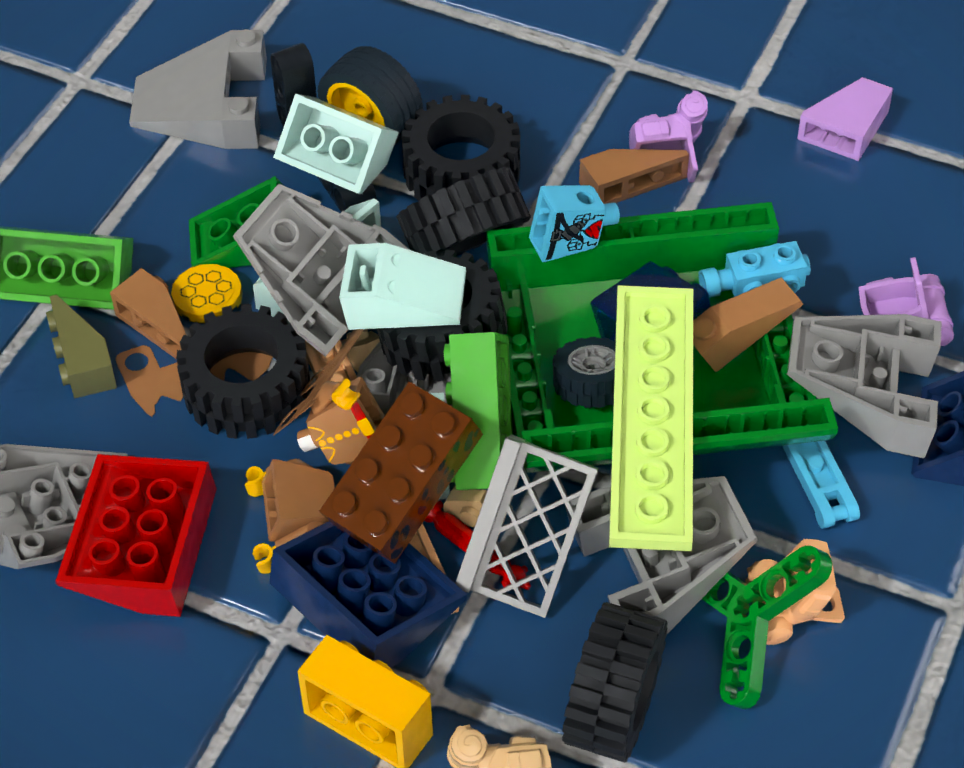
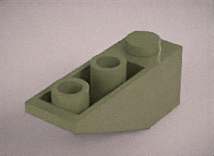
M58 295L49 296L52 311L46 312L51 333L58 331L59 335L52 338L57 359L64 358L65 363L58 365L63 386L71 385L74 398L116 389L117 385L105 338Z

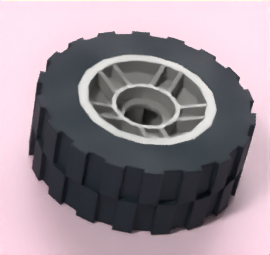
M605 337L579 338L559 348L556 351V355L553 356V385L556 394L560 395L561 399L565 402L568 401L575 406H584V408H601L606 405H614L616 341Z

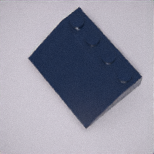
M330 521L273 549L270 584L325 636L328 635L339 642L342 640L347 641L355 646L360 654L372 661L380 660L390 668L402 662L467 599L466 592L410 543L396 563L393 564L334 526Z

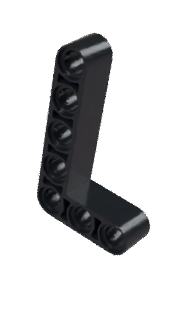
M304 43L270 55L276 109L283 127L295 94L317 98L313 61ZM318 177L341 212L352 205L371 199L377 200L372 183L362 194H358Z

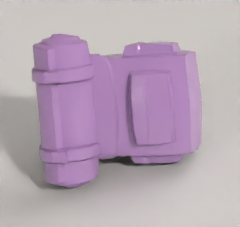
M693 91L691 94H686L680 101L676 113L665 117L651 114L638 119L629 131L630 149L686 150L689 153L687 178L689 183L694 182L698 172V165L693 143L701 134L702 122L707 116L708 101L705 95L699 91Z
M915 257L910 258L913 277L898 279L889 277L858 287L863 315L907 314L941 321V346L948 345L953 340V321L946 307L944 287L937 275L919 274Z

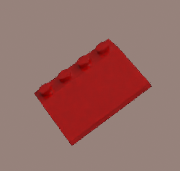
M97 454L55 581L57 586L142 614L181 617L217 490L209 463L205 461Z

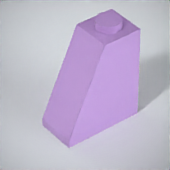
M862 77L804 110L800 117L797 139L859 161L889 112L893 88Z

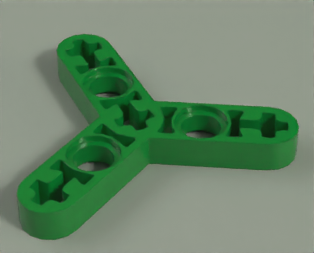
M805 545L749 584H746L728 571L702 598V600L727 617L720 678V695L724 702L741 709L751 708L757 703L762 691L769 621L828 580L833 565L827 553L813 546ZM784 577L786 579V589L781 596L775 598L774 586L779 579ZM728 581V594L719 601L717 597L718 589L722 583ZM749 638L751 642L750 652L745 658L740 659L739 647L745 639ZM739 667L746 668L747 670H741L739 669ZM744 685L743 691H738L737 693V688Z

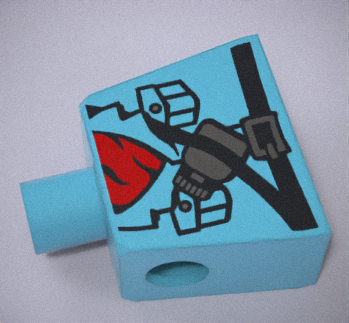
M590 185L540 186L529 238L541 261L547 262L595 248L598 245L602 227L618 224L620 219L618 206L614 202L603 204L595 188Z

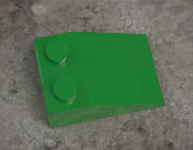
M276 176L189 219L191 267L202 264H218L227 268L251 265L233 235L278 184L283 185Z

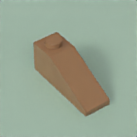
M609 149L580 159L579 184L594 187L603 204L617 203L687 178L689 153L686 150Z
M141 268L110 292L115 315L176 359L177 350H181L180 341L183 335H186L164 280L159 276H152Z
M778 278L716 304L693 320V345L711 368L717 372L804 304L783 278Z

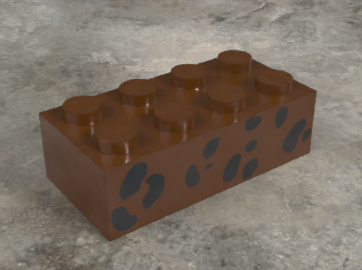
M409 381L319 512L334 526L395 564L483 433L472 418Z

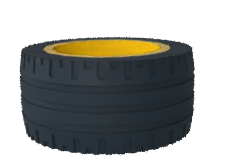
M360 46L347 52L327 70L318 85L317 92L320 100L398 131L399 133L394 145L402 139V130H405V122L409 118L415 120V111L419 108L423 109L421 93L409 72L391 55L375 47Z

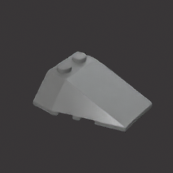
M278 184L233 237L296 333L326 357L348 330L339 299L348 246L351 244L388 243L404 249L408 248L380 226L375 224L373 226L353 219L352 214L345 211L341 213L320 205L321 201Z

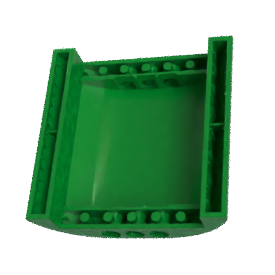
M772 202L620 217L618 224L602 227L600 239L595 248L547 262L541 261L529 238L531 226L487 231L489 270L493 268L497 274L508 325L507 334L504 335L509 338L513 435L526 439L525 442L591 466L612 464L613 405H606L601 408H584V406H575L568 401L562 400L561 396L556 394L553 385V356L556 355V351L562 348L564 344L576 341L579 338L605 337L616 341L618 285L693 289V320L710 307L733 298L732 290L722 291L720 296L704 298L699 285V270L715 267L716 270L725 269L727 253L776 244L779 226ZM792 314L717 372L711 368L693 345V455L827 441L837 435L838 425L830 398L816 399L812 393L787 375L793 327ZM528 453L524 464L526 473L549 471L543 458ZM552 462L555 470L564 467L563 465Z

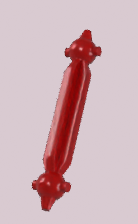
M440 500L437 501L424 521L428 523L433 522L437 531L466 552L473 530L454 515L442 512L443 503ZM495 550L490 563L499 559ZM507 560L517 581L527 577L528 568L525 565L522 567L511 565L510 560ZM502 564L488 569L493 574L503 576V581L501 582L503 587L511 584ZM527 582L520 585V588L529 590L531 584Z

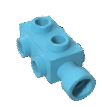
M797 241L727 253L725 269L716 270L715 267L699 270L698 277L700 290L704 298L720 296L722 291L732 290L735 297L781 277L793 292L796 293L800 287L805 286L806 276L810 275L811 268L808 256L801 253Z

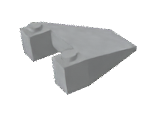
M230 30L137 76L129 120L130 127L224 149H258L260 118L257 97H229L230 81L265 80L267 56L263 30Z
M907 314L794 317L787 375L818 399L830 398L835 412L887 451L925 458L937 429L938 401L897 393L899 371L929 377L941 348L942 322Z
M725 476L693 479L692 551L623 548L639 584L608 595L609 603L665 619L668 622V634L757 542V537ZM611 487L600 488L590 492L575 534L584 557L609 547ZM579 497L570 500L574 509L576 508ZM566 507L567 515H568V519H569V523H570L571 520H572V517H571V515H570V513H569V511H568V509H567V507Z

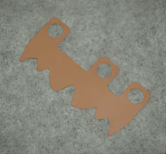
M145 345L121 352L116 356V363L132 398L149 416L153 417L155 404L158 403L161 396L176 401L182 400L183 393L177 362L160 368L151 348ZM256 352L238 353L216 363L210 372L224 381L226 370L231 368L248 380L254 381L260 378L269 368L273 357ZM142 353L147 356L148 364L141 370L132 371L125 366V360L131 354Z

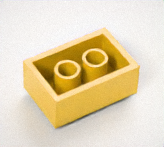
M326 635L297 671L304 714L396 768H409L433 736L431 694L416 680H406L395 674L386 663L380 660L372 661L359 653L355 646L347 641L342 640L339 642Z

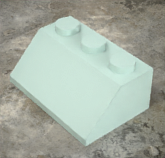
M295 94L273 158L355 193L362 194L388 164L399 132L315 97Z

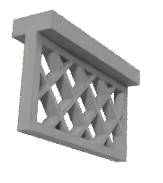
M511 434L505 438L455 584L465 592L474 591L546 618L599 468L525 442L526 439ZM528 453L543 458L550 473L530 482L524 469ZM552 462L563 465L564 467L555 470ZM569 469L587 474L582 490L568 496L558 475ZM521 475L525 485L516 489ZM553 478L562 499L542 507L533 486ZM528 490L537 510L518 519L511 506L512 498L514 495ZM579 497L576 508L574 509L570 500ZM565 503L572 520L569 527L555 533L545 512ZM508 513L512 522L503 526ZM540 515L549 536L529 544L520 523ZM515 527L524 547L505 556L498 538L501 532ZM566 534L563 545L561 546L557 537ZM552 540L559 555L557 562L541 569L532 549ZM495 550L499 559L490 563ZM527 552L536 573L517 581L507 560ZM502 564L511 584L499 590L483 584L487 570ZM553 571L550 582L548 583L544 574ZM539 577L546 592L542 605L527 601L520 585ZM511 589H514L517 596L511 595L506 592Z

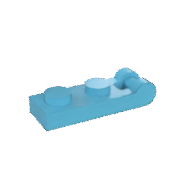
M825 441L783 445V449L815 511L816 520L821 529L832 527L836 521L843 519L846 522H850L860 518L857 501ZM837 499L840 505L831 507L828 501Z

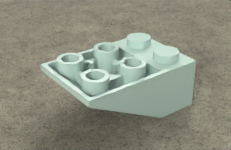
M388 243L349 245L339 296L348 330L460 325L466 267Z

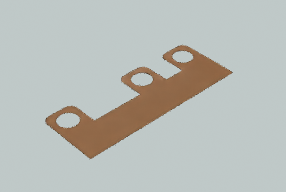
M364 329L353 330L334 359L310 379L300 396L314 385L315 387L304 401L285 416L273 435L277 434L315 404L319 397L314 400L313 398L323 383L331 380ZM322 370H324L323 373L320 375V377H319L310 387H308V385L310 384V382H311ZM297 409L292 418L281 427L286 418Z

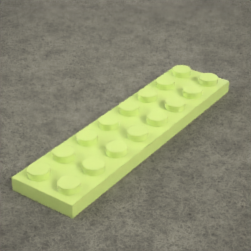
M618 285L609 547L692 551L693 289Z

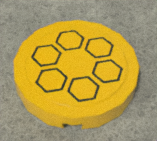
M202 264L189 268L177 277L172 285L171 297L179 315L182 316L183 314L189 317V321L205 323L204 315L213 312L218 317L223 315L222 307L231 305L233 310L237 305L238 308L242 301L243 292L237 274L231 269L218 264Z

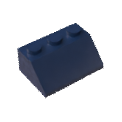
M964 371L922 387L921 398L938 401L937 429L925 458L913 456L911 474L916 478L964 486Z

